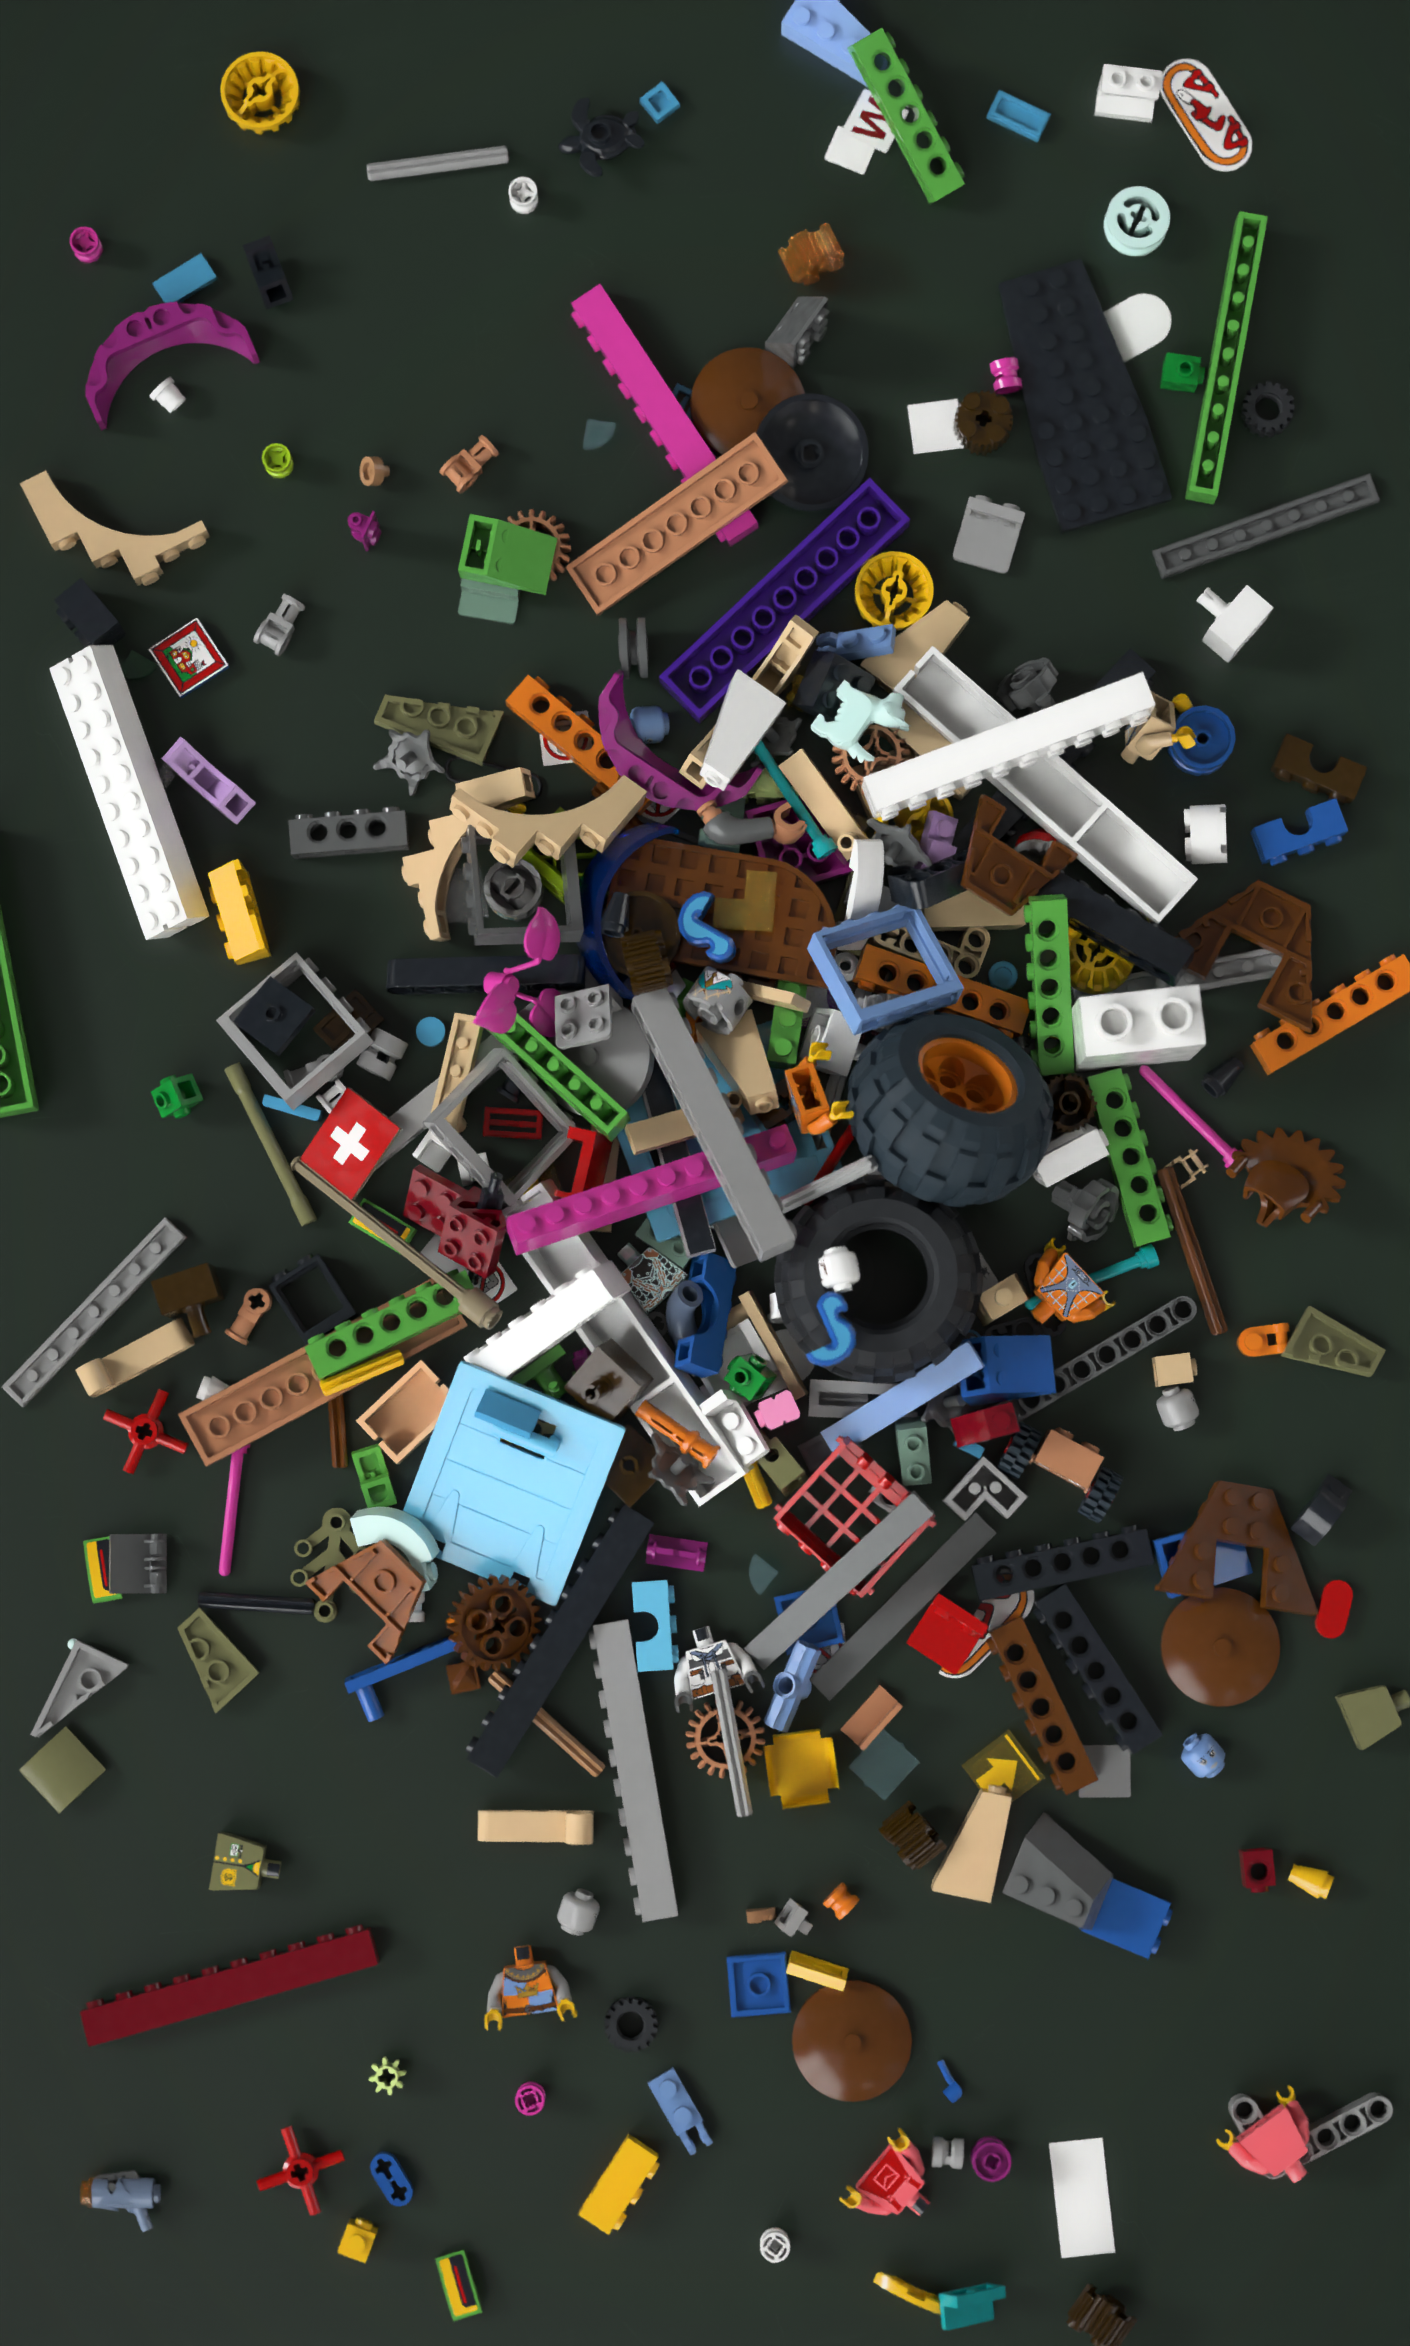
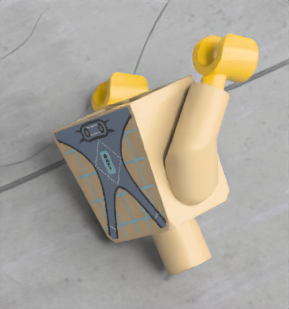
M1150 691L1156 705L1152 710L1151 716L1147 718L1148 721L1136 727H1131L1128 724L1125 728L1126 747L1121 753V757L1126 762L1135 764L1140 756L1146 760H1152L1162 747L1173 746L1174 742L1179 741L1184 749H1189L1196 744L1194 741L1196 735L1188 726L1180 727L1173 734L1176 730L1175 708H1177L1181 715L1193 707L1186 694H1178L1172 701H1168V699Z

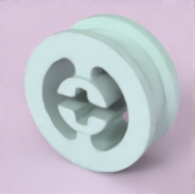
M1134 186L1120 191L1111 200L1105 215L1104 232L1107 240L1117 251L1125 255L1143 256L1153 252L1164 240L1170 224L1168 205L1160 194L1147 187ZM1143 206L1146 209L1135 229L1133 237H1131L1128 233L1139 213L1140 207ZM1151 213L1154 215L1156 221L1152 220ZM1118 222L1122 223L1123 231L1119 227Z

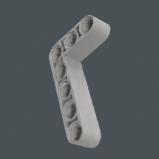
M1372 2092L1309 2124L1310 2140L1305 2145L1308 2152L1299 2161L1302 2165H1305L1387 2122L1393 2114L1391 2102L1382 2094ZM1239 2093L1230 2099L1228 2110L1240 2134L1263 2118L1258 2105L1250 2096ZM1378 2100L1383 2101L1384 2110L1382 2113L1372 2115L1370 2112L1372 2103ZM1241 2102H1249L1251 2106L1250 2112L1245 2116H1238L1236 2113V2107ZM1351 2114L1357 2115L1358 2122L1356 2126L1346 2129L1344 2127V2119ZM1329 2128L1331 2130L1330 2139L1324 2143L1318 2142V2132L1321 2129ZM1282 2171L1275 2177L1269 2172L1264 2174V2176L1269 2179H1277L1286 2175V2172Z

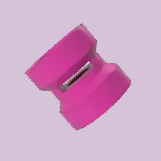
M86 226L79 227L72 232L70 245L76 257L84 263L97 261L103 250L96 232Z
M1002 358L990 363L991 374L995 376L993 386L996 394L1014 393L1023 388L1021 378L1017 374L1019 370L1017 358Z
M533 2081L522 2084L517 2090L515 2097L517 2109L524 2115L529 2116L540 2112L546 2099L544 2088L539 2083Z

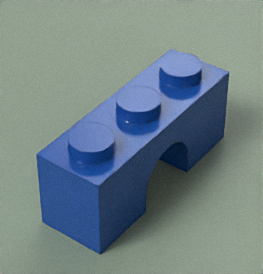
M1335 798L1307 809L1305 815L1309 827L1307 833L1303 835H1294L1288 832L1282 818L1254 827L1250 833L1261 863L1270 862L1271 866H1275L1287 861V856L1298 852L1299 856H1303L1315 851L1314 846L1325 842L1326 847L1343 841L1341 836L1348 832V828L1337 799Z

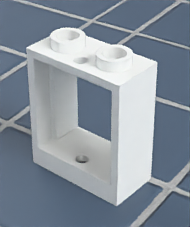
M1084 1123L1085 1126L1080 1127V1130L1063 1133L1050 1140L1048 1149L1033 1174L1035 1180L1045 1187H1049L1109 1155L1106 1149L1109 1141L1102 1129L1098 1130L1096 1126L1093 1127Z

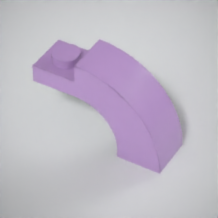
M182 737L161 758L189 786L236 825L256 804L243 790L219 772Z
M928 811L919 844L920 848L932 860V864L954 855L957 847L952 846L958 819L937 811ZM919 861L918 865L914 866L917 869L927 867L923 862Z

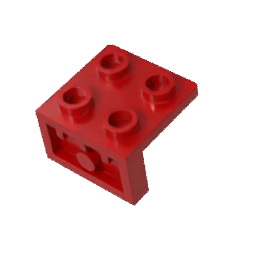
M938 1593L907 1640V1644L955 1675L989 1626Z

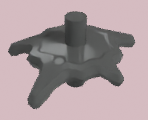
M779 715L762 738V742L773 758L792 756L794 754L791 746L797 739L796 732L802 724L801 718L790 721L787 717H780ZM757 754L756 759L750 764L751 767L755 768L762 763Z
M426 729L418 736L411 732L400 734L395 730H389V735L392 738V743L388 746L389 754L373 765L374 770L392 768L401 779L405 778L409 784L410 796L415 795L420 780L427 779L430 771L445 772V769L435 762L429 744L430 730Z
M873 818L867 820V824L876 831L872 839H881L883 841L885 864L892 865L893 867L901 865L914 867L918 865L919 861L923 862L926 866H932V860L920 848L919 841L912 835L911 824L900 828L882 823Z
M958 1382L927 1401L921 1421L926 1423L929 1420L935 1419L939 1426H948L953 1433L950 1419L966 1415L969 1412L986 1409L988 1404L969 1406L961 1396V1385Z
M657 1433L652 1434L651 1440L656 1455L652 1459L653 1469L649 1472V1478L658 1480L664 1488L669 1489L681 1506H687V1491L697 1489L698 1483H715V1479L702 1473L698 1468V1462L690 1454H683L680 1448L664 1443Z

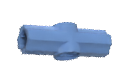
M802 1640L796 1641L784 1672L779 1673L774 1679L773 1690L775 1694L764 1718L767 1726L781 1732H788L800 1701L806 1699L811 1692L810 1677L820 1656V1648Z

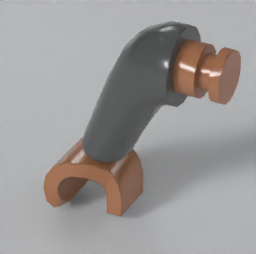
M714 800L704 803L697 810V814L700 817L704 816L702 821L705 824L703 828L705 835L717 844L727 846L753 843L774 838L781 844L789 845L801 838L807 828L806 821L799 820L795 824H788L782 820L789 816L791 805L788 802L776 809L773 819L770 817L738 819L728 811L722 812L720 808H715L717 803Z

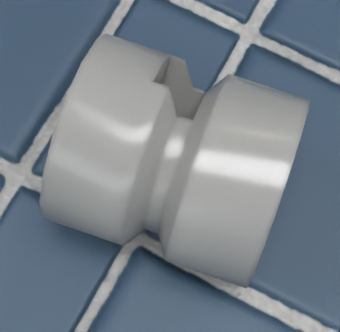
M374 1028L370 1036L374 1042L370 1045L369 1049H365L361 1053L356 1065L382 1079L390 1081L397 1068L395 1061L402 1058L408 1044L381 1029ZM378 1052L387 1056L384 1061L376 1058Z

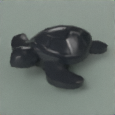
M582 98L575 104L571 115L572 123L580 134L579 136L570 135L564 138L558 148L567 155L581 151L579 162L582 169L593 177H600L603 175V170L596 160L614 158L623 153L629 146L635 149L644 147L643 139L640 135H636L637 132L634 128L638 124L639 113L631 111L624 119L612 115H600L589 121L588 110L590 101L589 98Z

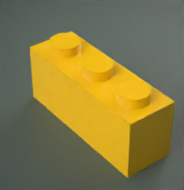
M628 2134L580 2208L579 2216L608 2235L613 2228L618 2231L627 2217L623 2212L629 2202L635 2205L643 2192L640 2185L646 2177L651 2179L660 2165L656 2162L658 2153Z

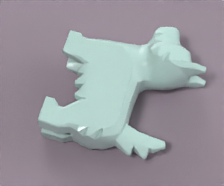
M846 680L836 690L837 696L843 703L840 704L841 707L837 710L838 714L835 716V721L826 722L825 717L819 713L811 724V730L822 738H827L833 746L847 750L853 759L857 757L859 763H862L864 760L874 761L875 759L858 743L870 724L876 723L883 727L897 728L907 732L910 726L904 721L906 714L902 707L904 695L892 692L886 698L880 699L851 687L850 683Z

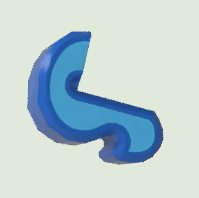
M705 891L694 894L682 906L678 917L679 932L689 944L695 947H710V949L706 950L710 960L720 964L728 963L735 957V942L731 937L702 922L716 897L713 893Z
M834 1292L822 1295L816 1306L832 1343L805 1355L810 1363L820 1367H828L840 1363L850 1356L856 1345L855 1330L848 1321L839 1316L840 1312L848 1310V1305L840 1294Z

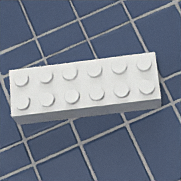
M612 1260L604 1264L597 1261L593 1265H588L575 1275L576 1278L556 1288L553 1291V1295L533 1305L530 1308V1312L510 1322L508 1328L494 1334L485 1341V1345L479 1349H474L463 1358L468 1363L510 1379L632 1289Z

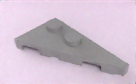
M76 1640L30 1735L40 1737L126 1670L129 1664L80 1640Z

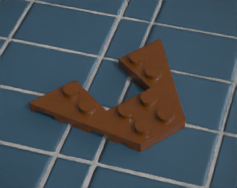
M1257 880L1248 886L1245 891L1237 893L1228 899V902L1216 910L1210 911L1195 921L1192 926L1183 929L1175 936V938L1181 937L1187 940L1192 948H1194L1193 961L1186 972L1204 981L1231 932L1283 957L1257 1007L1309 1033L1311 1032L1313 1027L1311 905L1261 880Z
M1221 1480L1214 1482L1208 1493L1207 1501L1202 1503L1197 1512L1199 1515L1192 1527L1186 1531L1178 1545L1176 1555L1170 1559L1167 1571L1160 1583L1156 1584L1154 1590L1204 1599L1213 1598L1216 1543L1218 1541L1263 1549L1260 1608L1307 1616L1318 1615L1315 1602L1273 1490Z

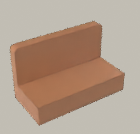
M879 1685L840 1730L864 1751L903 1706Z

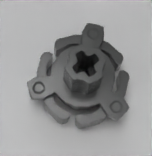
M1043 657L1038 660H1030L1015 669L1016 674L1014 676L1012 673L1008 674L998 685L999 690L996 696L1002 703L1000 705L1005 710L1010 712L1016 708L1019 710L1027 708L1032 714L1056 705L1049 692L1057 682L1056 677L1059 673L1051 661Z
M1100 1178L1098 1181L1092 1180L1083 1189L1066 1180H1062L1055 1186L1051 1194V1202L1069 1212L1067 1219L1070 1222L1067 1228L1068 1240L1076 1241L1080 1239L1085 1243L1090 1240L1096 1241L1107 1231L1106 1221L1111 1223L1115 1219L1119 1208L1118 1197L1120 1192L1115 1185Z

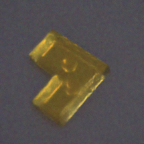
M747 870L745 899L715 898L713 928L773 932L777 872Z

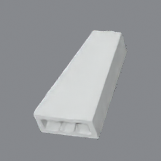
M739 669L729 684L700 771V775L704 777V780L709 785L718 787L722 791L725 790L768 732L786 704L785 701Z

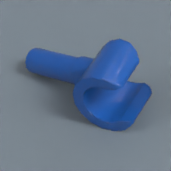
M943 2059L937 2062L949 2086L942 2092L951 2103H954L962 2096L963 2091L951 2076Z

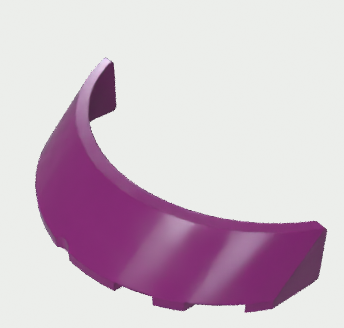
M162 303L150 306L144 312L134 313L113 329L112 334L103 345L99 346L94 355V361L90 369L88 382L86 383L85 396L100 429L103 430L107 428L109 409L122 381L139 363L163 349L188 343H206L231 349L255 364L259 363L260 360L245 326L236 319L234 320L230 316L204 304Z
M619 669L614 673L599 696V726L604 749L607 751L610 760L621 777L625 775L646 790V798L670 808L696 811L710 800H714L717 803L716 807H720L747 795L765 766L760 764L753 769L736 774L724 791L709 784L700 789L680 774L679 769L657 757L637 736L625 705L623 693L624 672Z

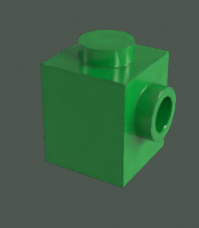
M1166 353L1160 389L1194 393L1197 385H1202L1204 380L1205 367H1200L1201 357Z

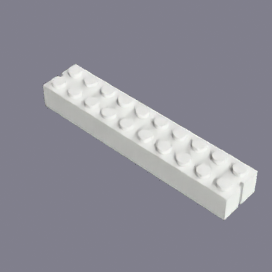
M90 645L72 655V658H67L49 669L145 939L168 938L186 929V926H192L209 917V913L113 645Z
M1141 672L863 777L862 789L873 818L878 819L881 817L882 821H886L898 816V811L909 807L910 811L925 806L926 801L933 797H937L938 800L948 798L954 795V790L964 786L965 790L977 787L982 784L981 780L986 777L992 776L993 779H998L1009 774V769L1018 765L1021 769L1030 767L1037 763L1036 759L1047 755L1048 759L1065 753L1064 749L1074 744L1076 748L1086 746L1093 742L1092 738L1100 734L1106 738L1120 732L1119 728L1124 725L1130 724L1131 727L1139 726L1148 721L1147 718L1151 716L1156 704L1145 676Z

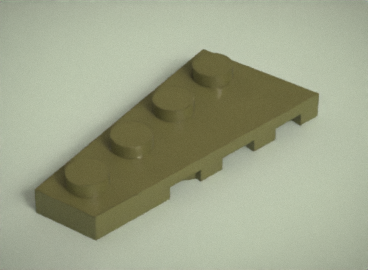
M385 695L374 719V724L388 730H395L400 734L411 732L416 736L420 735L425 729L430 730V746L482 766L502 721L504 711L494 710L492 712L479 710L478 707L467 706V708L450 706L449 703L438 702V704L423 702L420 699Z

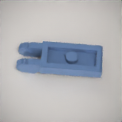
M893 624L840 632L838 634L825 632V634L822 633L817 636L816 643L820 648L816 649V651L837 653L848 661L893 654L896 629Z
M674 2067L648 2081L651 2091L677 2136H680L690 2155L695 2154L697 2151L694 2142L686 2132L688 2129L696 2126L703 2143L707 2146L713 2143L702 2123V2116Z

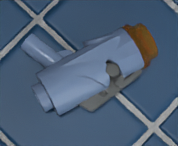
M136 2170L99 2174L97 2177H90L89 2180H82L80 2187L81 2205H87L88 2208H103L112 2211L126 2208L128 2212L136 2214L142 2232L153 2228L147 2209H153L155 2203H160L161 2184H156L155 2178H141Z

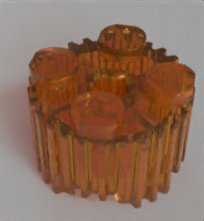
M829 223L820 225L821 230L817 232L804 230L789 238L788 242L790 245L787 248L781 247L777 250L792 282L797 284L803 282L804 286H808L820 280L819 275L827 270L834 272L845 265L843 261L844 253Z

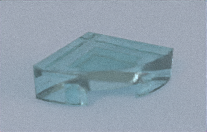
M587 419L583 450H592L605 445L613 436L616 423Z
M755 1554L750 1563L749 1577L753 1588L761 1595L778 1574V1571Z

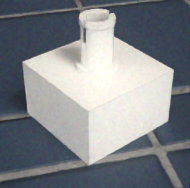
M1248 585L1228 604L1216 595L1211 588L1207 587L1196 602L1200 603L1216 618L1202 641L1229 663L1266 621L1274 607Z
M814 1007L796 1063H800L805 1056H810L809 1050L813 1042L828 1043L826 1050H831L832 1056L828 1061L817 1060L815 1069L826 1074L847 1077L852 1061L858 1060L866 1045L859 1043L861 1034L853 1035L841 1011Z

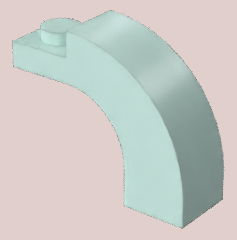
M371 1507L358 1510L350 1518L358 1547L386 1539L391 1545L399 1548L406 1555L410 1564L426 1579L422 1592L429 1591L438 1579V1570L436 1564L431 1562V1560L435 1558L440 1550L431 1532L417 1518L402 1510L391 1507Z

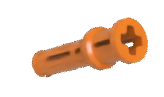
M646 1399L635 1413V1416L641 1418L681 1446L680 1450L683 1454L688 1453L700 1461L704 1469L708 1468L721 1449L720 1446H713L700 1437V1432L697 1430L689 1431Z

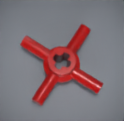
M158 1389L148 1413L138 1415L134 1419L110 1409L106 1410L103 1420L128 1430L129 1439L133 1444L123 1471L134 1475L144 1450L154 1448L158 1444L182 1454L186 1453L189 1443L165 1434L163 1424L158 1419L169 1395L168 1392ZM150 1424L149 1429L153 1430L152 1436H145L142 1439L143 1434L139 1433L141 1426L147 1427Z
M292 2125L281 2129V2133L289 2157L284 2163L283 2171L256 2180L257 2186L261 2192L287 2182L291 2187L301 2189L310 2216L321 2212V2208L313 2184L318 2178L319 2170L345 2161L344 2153L341 2149L315 2159L311 2154L301 2152ZM297 2164H300L302 2168L307 2167L308 2170L304 2175L305 2177H302L301 2173L295 2174L294 2171L298 2166Z

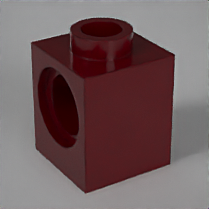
M1271 1848L1239 1850L1242 1885L1245 1888H1251L1252 1893L1267 1892L1269 1891L1268 1886L1276 1885L1273 1850ZM1255 1863H1263L1265 1866L1264 1875L1260 1878H1253L1250 1873L1251 1867Z

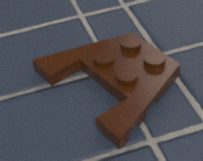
M984 794L979 798L960 886L1007 916H1013L1029 901L1028 896H1035L1039 889L1060 873V870L1068 863L1073 862L1078 854L1060 842L1052 841L1039 865L992 836L1007 808Z

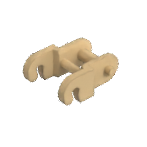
M1190 1149L1188 1150L1189 1155L1183 1159L1179 1156L1164 1166V1168L1173 1166L1177 1162L1183 1164L1190 1174V1179L1180 1186L1181 1190L1196 1180L1194 1177L1201 1171L1203 1174L1207 1172L1205 1168L1209 1165H1203L1196 1155L1199 1151L1198 1149L1195 1151ZM1190 1157L1198 1167V1170L1195 1172L1191 1170L1185 1161Z

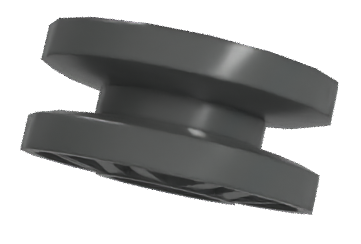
M626 617L619 618V661L621 663V671L624 672L623 679L630 678L631 666L635 665L638 666L640 677L648 678L649 655L645 617L637 618L636 630H629Z

